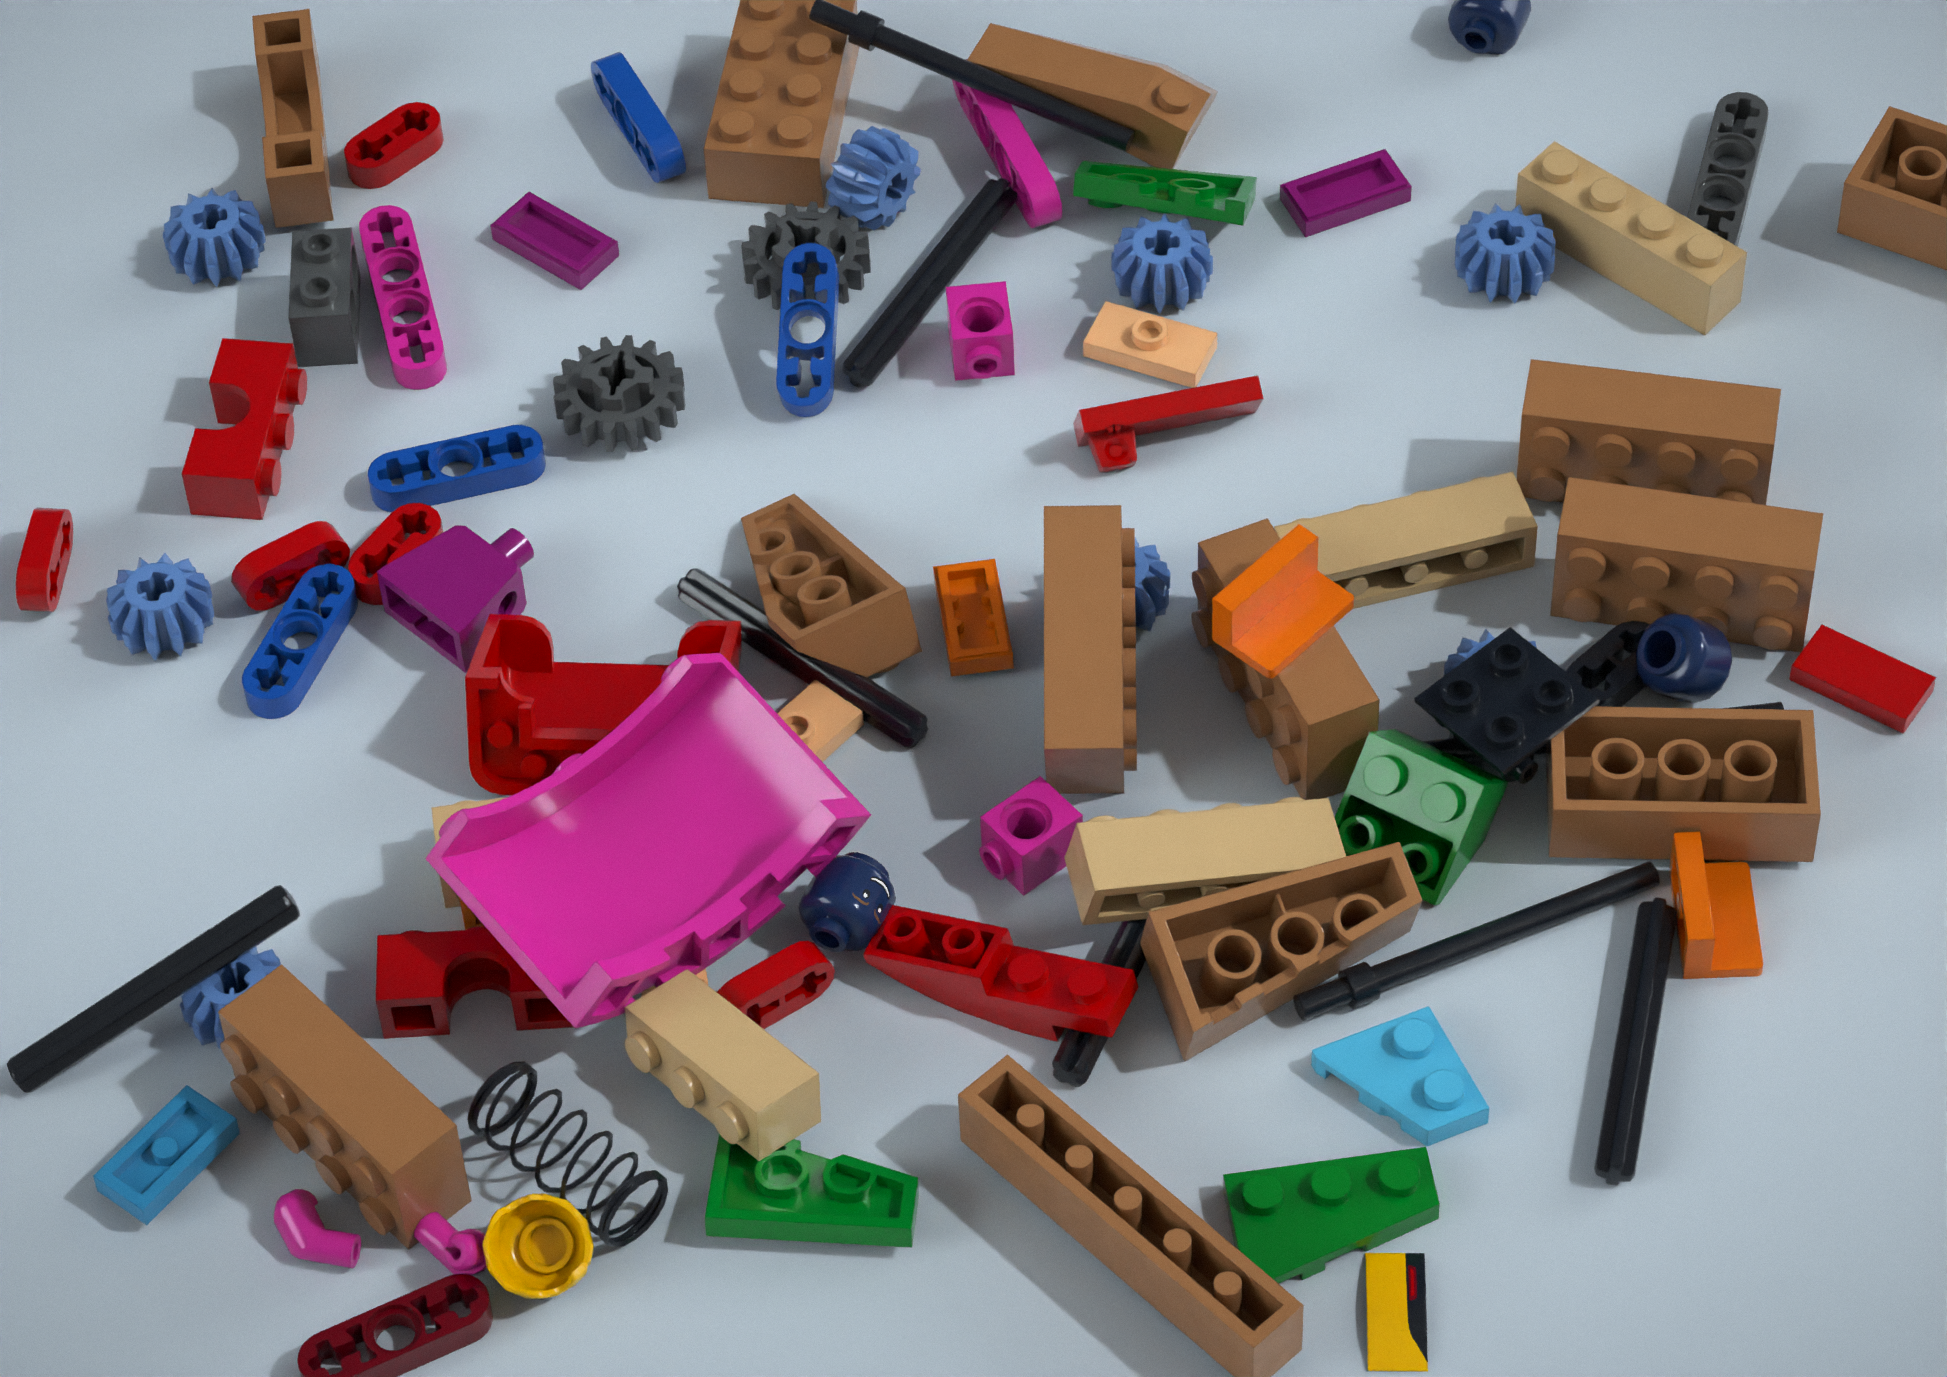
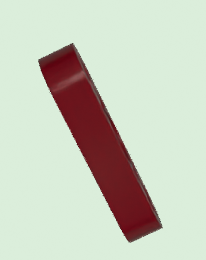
M449 1275L316 1333L308 1338L299 1350L297 1362L301 1377H398L475 1343L487 1334L493 1322V1312L487 1287L481 1280L472 1275ZM461 1301L466 1309L470 1308L471 1314L459 1318L456 1312L450 1311L449 1306ZM425 1314H429L431 1325L435 1324L436 1331L427 1334L423 1318ZM392 1326H406L415 1332L412 1342L400 1350H386L376 1343L379 1335L385 1329ZM361 1342L365 1343L369 1358L367 1362H362L360 1350L357 1351L356 1345ZM333 1358L336 1364L341 1365L342 1370L330 1375L328 1370L322 1368L321 1362L325 1359Z

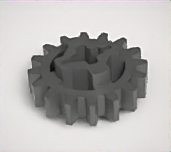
M810 201L806 211L798 212L796 207L789 203L786 204V215L778 217L776 214L768 211L764 214L765 227L751 225L748 228L749 241L742 242L741 245L744 280L746 284H753L754 296L758 300L771 295L772 308L775 310H779L781 305L784 260L792 249L801 244H820L829 249L834 255L839 272L838 302L842 304L849 302L848 288L862 290L864 288V274L871 273L867 231H859L858 219L855 216L841 221L840 207L834 205L826 213L818 212L817 202ZM817 263L807 264L806 272L800 274L803 277L806 289V299L816 300L814 293L815 278L817 275L823 274L820 273Z
M626 335L621 345L613 346L608 337H602L600 340L601 349L593 351L589 347L581 345L578 347L579 361L564 359L561 362L563 375L553 378L555 392L553 398L557 419H563L565 433L568 436L581 432L583 446L589 447L600 439L605 441L606 452H613L620 441H626L632 451L638 450V438L646 436L650 440L658 442L661 440L660 425L675 428L678 424L676 411L685 410V386L682 367H675L674 356L670 351L657 355L655 341L649 340L639 348L634 347L632 335Z

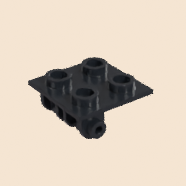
M1511 627L1414 698L1415 703L1431 715L1436 723L1449 730L1461 740L1465 747L1472 749L1477 757L1490 764L1506 781L1514 782L1517 780L1520 784H1526L1537 773L1538 764L1533 761L1534 752L1600 703L1597 696Z

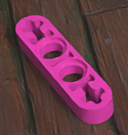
M952 80L958 101L1001 178L1008 180L1010 187L1017 193V201L1015 203L1029 227L1036 228L1060 220L1062 218V204L1056 183L1012 105Z
M379 206L363 215L359 222V231L393 375L396 381L405 388L413 390L427 389L443 380L447 372V363L415 231L408 212L397 206ZM392 232L396 246L385 249L382 233ZM395 269H405L412 272L409 278L401 282H389L383 279L386 273ZM404 311H417L423 314L421 319L411 324H399L393 321L396 315ZM421 345L423 362H413L410 347Z

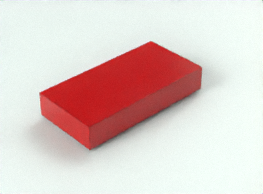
M1821 624L1792 664L1789 680L1904 734L1933 693L1936 677Z

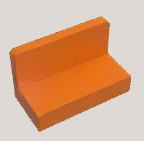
M1300 524L1212 598V640L1270 679L1276 677L1354 607V595L1318 571L1319 537Z
M1700 832L1674 833L1669 878L1673 907L1677 911L1676 930L1683 979L1760 976L1763 971V956L1748 863H1705Z

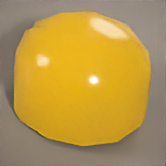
M541 1193L525 1195L498 1209L490 1219L482 1247L489 1273L506 1291L526 1299H546L562 1294L575 1286L586 1275L587 1267L591 1264L594 1244L588 1220L569 1200Z

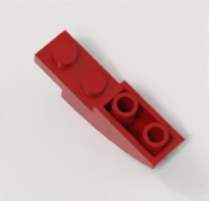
M892 905L878 932L872 937L863 953L866 963L933 1000L1005 1028L1056 1042L1059 1041L1065 1028L1112 1038L1139 988L1132 969L1015 946L1008 928Z

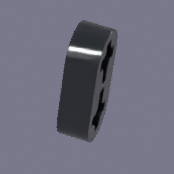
M1628 621L1617 625L1578 657L1566 670L1569 675L1584 687L1590 689L1589 691L1599 698L1600 703L1596 706L1622 707L1647 686L1643 683L1637 671L1636 652L1639 640L1650 624L1641 621ZM1624 650L1628 653H1631V655L1623 661ZM1605 680L1603 692L1596 687Z

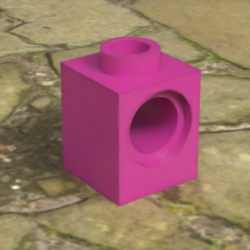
M1006 281L946 287L948 332L955 381L1015 375L1013 329Z
M1039 776L980 816L981 847L979 853L982 862L995 878L999 880L1006 878L1024 896L1066 867L1065 855L1076 823L1083 822V815Z

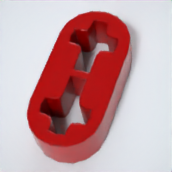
M407 103L396 108L351 138L344 148L348 177L352 183L361 188H381L434 155L441 148L444 141L439 112L435 107L427 103Z
M409 503L398 507L353 553L349 560L348 571L353 576L359 600L370 605H383L377 571L443 533L442 521L437 510L423 503ZM422 530L426 531L424 535L420 533ZM406 533L411 534V535L405 540V534H406ZM369 573L373 574L371 578L367 577Z
M35 508L33 510L16 573V599L20 610L54 612L57 608L73 546V521L68 509Z
M315 521L243 557L232 572L231 582L249 608L256 611H265L286 602L301 577L311 568L323 564H335L345 567L350 558V549L332 524L326 521Z
M808 940L799 941L733 977L717 993L761 1028L766 1029L820 997L833 981L835 970L815 943Z

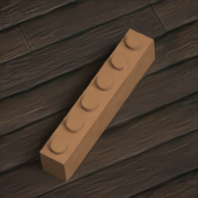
M1008 1054L958 1094L961 1141L1234 1377H1271L1302 1350L1304 1305Z

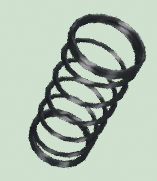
M525 1061L509 1063L488 1077L476 1092L470 1104L467 1117L469 1129L480 1138L486 1137L487 1144L494 1150L510 1151L509 1155L512 1165L521 1172H535L537 1185L544 1192L560 1193V1198L567 1200L565 1191L575 1188L586 1181L600 1168L608 1157L613 1144V1134L607 1130L596 1133L587 1139L568 1163L561 1181V1187L556 1188L546 1185L542 1181L540 1170L550 1167L574 1148L586 1129L587 1112L583 1109L573 1111L560 1119L542 1143L536 1158V1166H524L517 1161L515 1149L530 1143L550 1126L562 1106V1092L559 1089L548 1090L531 1102L537 1086V1071ZM514 1074L499 1089L491 1102L486 1115L485 1128H479L477 1122L479 1112L487 1097L498 1084ZM527 1074L525 1089L517 1103L503 1118L490 1126L496 1105L505 1091L517 1079ZM549 1095H556L557 1103L547 1120L533 1134L516 1143L520 1129L531 1111ZM580 1115L583 1118L582 1123L571 1142L558 1155L541 1164L546 1148L554 1135L566 1122ZM518 1120L511 1136L510 1146L499 1145L492 1139V1136L507 1130ZM605 1136L608 1138L604 1152L596 1163L583 1176L566 1185L570 1173L582 1153L600 1137ZM634 1151L621 1154L605 1168L591 1190L587 1207L585 1209H577L581 1214H586L585 1218L588 1220L590 1231L598 1235L609 1247L625 1246L640 1237L657 1219L666 1202L668 1194L667 1178L657 1170L643 1171L634 1176L638 1168V1155ZM629 1157L632 1158V1167L620 1186L608 1197L592 1206L597 1191L608 1174L623 1160ZM650 1180H657L658 1187L647 1205L625 1224L609 1230L613 1217L626 1198L639 1186ZM606 1205L597 1228L593 1225L591 1212ZM631 1227L627 1232L617 1237L609 1238L610 1235L625 1231Z

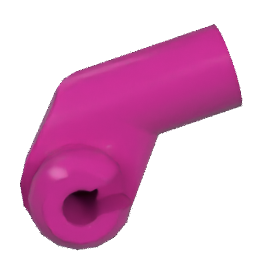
M295 1189L282 1195L277 1200L274 1209V1224L290 1254L298 1259L352 1269L356 1266L361 1251V1236L359 1234L325 1229L315 1208L318 1201L311 1192L304 1189Z
M438 1212L429 1213L417 1224L414 1230L415 1239L452 1274L473 1275L483 1272L487 1268L482 1247L485 1237L484 1232L479 1229L458 1231Z

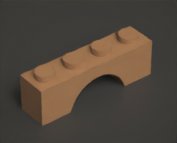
M310 9L252 16L255 56L266 137H262L265 179L275 228L334 221L319 57Z

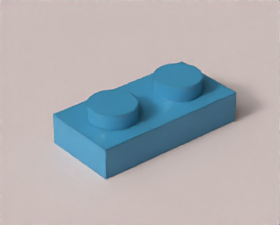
M186 1085L93 1175L97 1191L145 1225H148L240 1134L237 1119Z

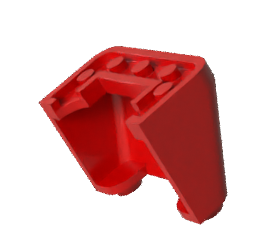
M489 614L465 676L468 753L472 777L480 787L490 793L499 795H514L551 776L565 759L574 754H584L619 726L662 683L661 677L669 665L554 662L551 633L543 623L533 617L524 615ZM708 620L693 624L681 636L677 659L684 655L721 653L739 672L742 653L741 621Z

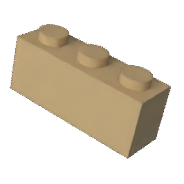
M688 969L625 1007L627 1030L625 1049L635 1067L641 1072H650L672 1091L680 1104L686 1108L693 1107L715 1125L719 1134L731 1144L737 1143L758 1161H761L821 1122L819 1073Z

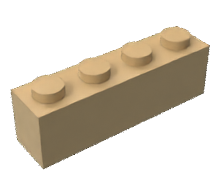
M1555 141L1518 173L1515 208L1520 204L1524 216L1541 214L1545 227L1553 230V237L1556 241L1555 248L1694 330L1706 335L1741 302L1747 252Z
M1513 471L1491 477H1478L1465 483L1430 491H1418L1400 498L1374 504L1357 505L1348 510L1313 518H1301L1291 523L1274 526L1280 539L1298 524L1319 537L1318 571L1354 595L1353 609L1534 567L1538 529Z
M1288 797L1271 804L1242 806L1237 803H1226L1211 810L1180 813L1177 810L1165 809L1154 812L1149 816L1120 819L1108 815L1094 817L1086 822L1076 823L1065 855V862L1082 925L1147 919L1150 911L1346 857L1329 798L1304 800L1300 797Z

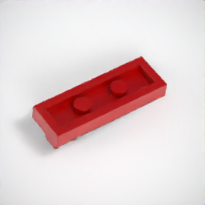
M1257 375L1081 409L1078 411L1073 426L1078 447L1089 445L1099 472L1115 471L1135 465L1137 461L1136 436L1252 414L1257 411L1264 398L1259 376Z

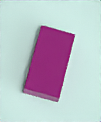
M1383 149L1280 184V201L1303 235L1308 237L1410 202L1412 186L1387 150Z
M531 192L526 193L490 225L492 240L579 290L586 287L619 257L618 241Z

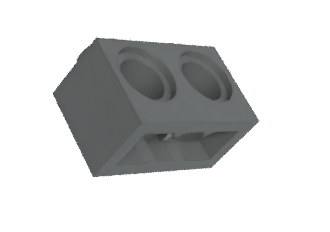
M352 227L292 231L288 319L298 367L358 364L361 275Z

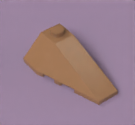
M992 23L989 24L967 59L979 66L1135 130L1133 142L1127 153L1156 168L1174 169L1218 91L1168 65Z
M795 493L741 518L769 626L796 651L864 677L890 671L897 667L901 661L922 652L906 588Z

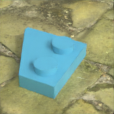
M1429 1006L1312 1050L1311 1066L1315 1073L1324 1079L1333 1074L1359 1091L1358 1101L1379 1115L1393 1118L1398 1122L1401 1130L1425 1146H1430L1488 1123L1489 1106Z

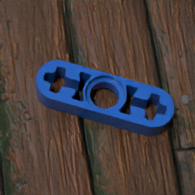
M617 52L592 61L591 74L602 103L653 181L660 183L685 173V157L675 132L621 52Z
M805 243L792 249L784 260L782 270L776 385L780 400L785 409L799 417H812L823 412L831 403L834 392L839 272L835 257L831 251L816 243ZM817 263L820 273H823L815 278L814 293L816 300L806 299V289L803 277L800 275L806 272L807 264ZM808 316L820 319L825 324V331L817 341L801 343L792 337V327L799 319ZM800 360L811 361L810 371L814 385L820 386L810 388L809 397L805 398L798 397L796 388L791 387L799 385L801 382L802 366Z
M511 425L382 454L370 464L368 469L372 500L380 509L393 512L398 507L409 503H423L433 506L530 484L536 481L545 470L546 461L543 441L540 434L533 428L524 425ZM521 452L523 457L513 459L511 454ZM490 457L491 466L485 467L483 458ZM454 461H465L473 465V468L468 473L461 476H448L441 472L444 466ZM429 471L431 479L424 480L423 472ZM402 478L403 484L392 486L391 480Z
M323 564L315 566L304 573L243 672L242 685L248 708L255 715L265 719H278L291 714L299 707L358 607L353 576L344 567L335 564ZM317 596L325 598L322 604L320 605V608ZM300 632L311 633L317 637L311 646L304 649H290L284 645L290 636ZM280 676H282L284 686L275 685ZM261 688L269 689V691H262Z

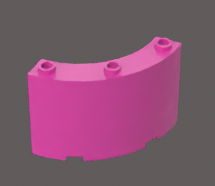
M721 653L684 655L676 659L664 671L661 677L662 683L630 716L584 754L578 753L568 757L556 768L551 776L519 793L494 803L457 811L443 823L439 830L441 838L425 858L574 1028L596 1024L624 1014L625 1007L635 1001L632 996L652 986L657 988L686 969L697 975L722 958L786 906L778 895L791 885L806 869L816 877L849 843L871 816L866 808Z

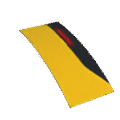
M1365 1253L1368 1371L1428 1372L1424 1253Z

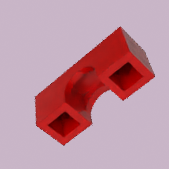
M222 338L209 386L217 422L220 424H233L234 426L219 430L195 428L181 475L191 515L263 520L269 496H277L281 485L280 457L282 450H290L293 444V411L295 405H303L305 401L307 374L305 369H298L293 343Z
M476 926L467 930L438 932L410 930L401 934L377 935L376 1005L384 1039L450 1035L451 1013L455 1004L463 996L483 989L499 991L511 999L517 1031L574 1028L485 926Z

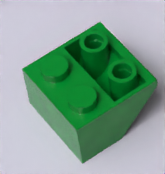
M1397 729L1371 731L1367 736L1334 817L1345 854L1350 856L1400 842L1422 900L1435 906L1439 905L1485 841L1509 782Z

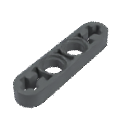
M1747 92L1727 94L1716 105L1687 218L1708 230L1718 232V236L1737 247L1766 137L1768 106L1764 100L1757 95ZM1737 119L1746 120L1743 135L1733 133V125ZM1725 155H1733L1744 160L1745 164L1736 168L1725 167L1719 164L1716 159ZM1714 196H1723L1732 200L1735 205L1726 209H1717L1709 206L1705 200Z

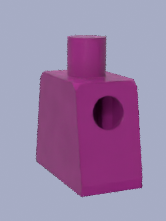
M455 525L377 571L384 612L466 673L489 614L521 615L524 611L527 601L520 568L534 557L533 548L527 538L514 528H510L489 544L468 527Z

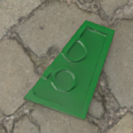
M1082 161L1075 172L1073 196L1088 198V204L1095 207L1118 208L1128 205L1145 208L1156 213L1179 214L1243 226L1255 201L1257 177Z
M719 1134L705 1212L706 1236L912 1248L919 1199L918 1177L844 1154L832 1160L802 1151L801 1141L796 1139L791 1140L772 1154L758 1161L737 1143L731 1144Z
M1426 1147L1223 1174V1192L1234 1246L1278 1284L1297 1275L1300 1276L1301 1280L1307 1279L1324 1271L1325 1263L1357 1248L1365 1252L1439 1219L1440 1203Z

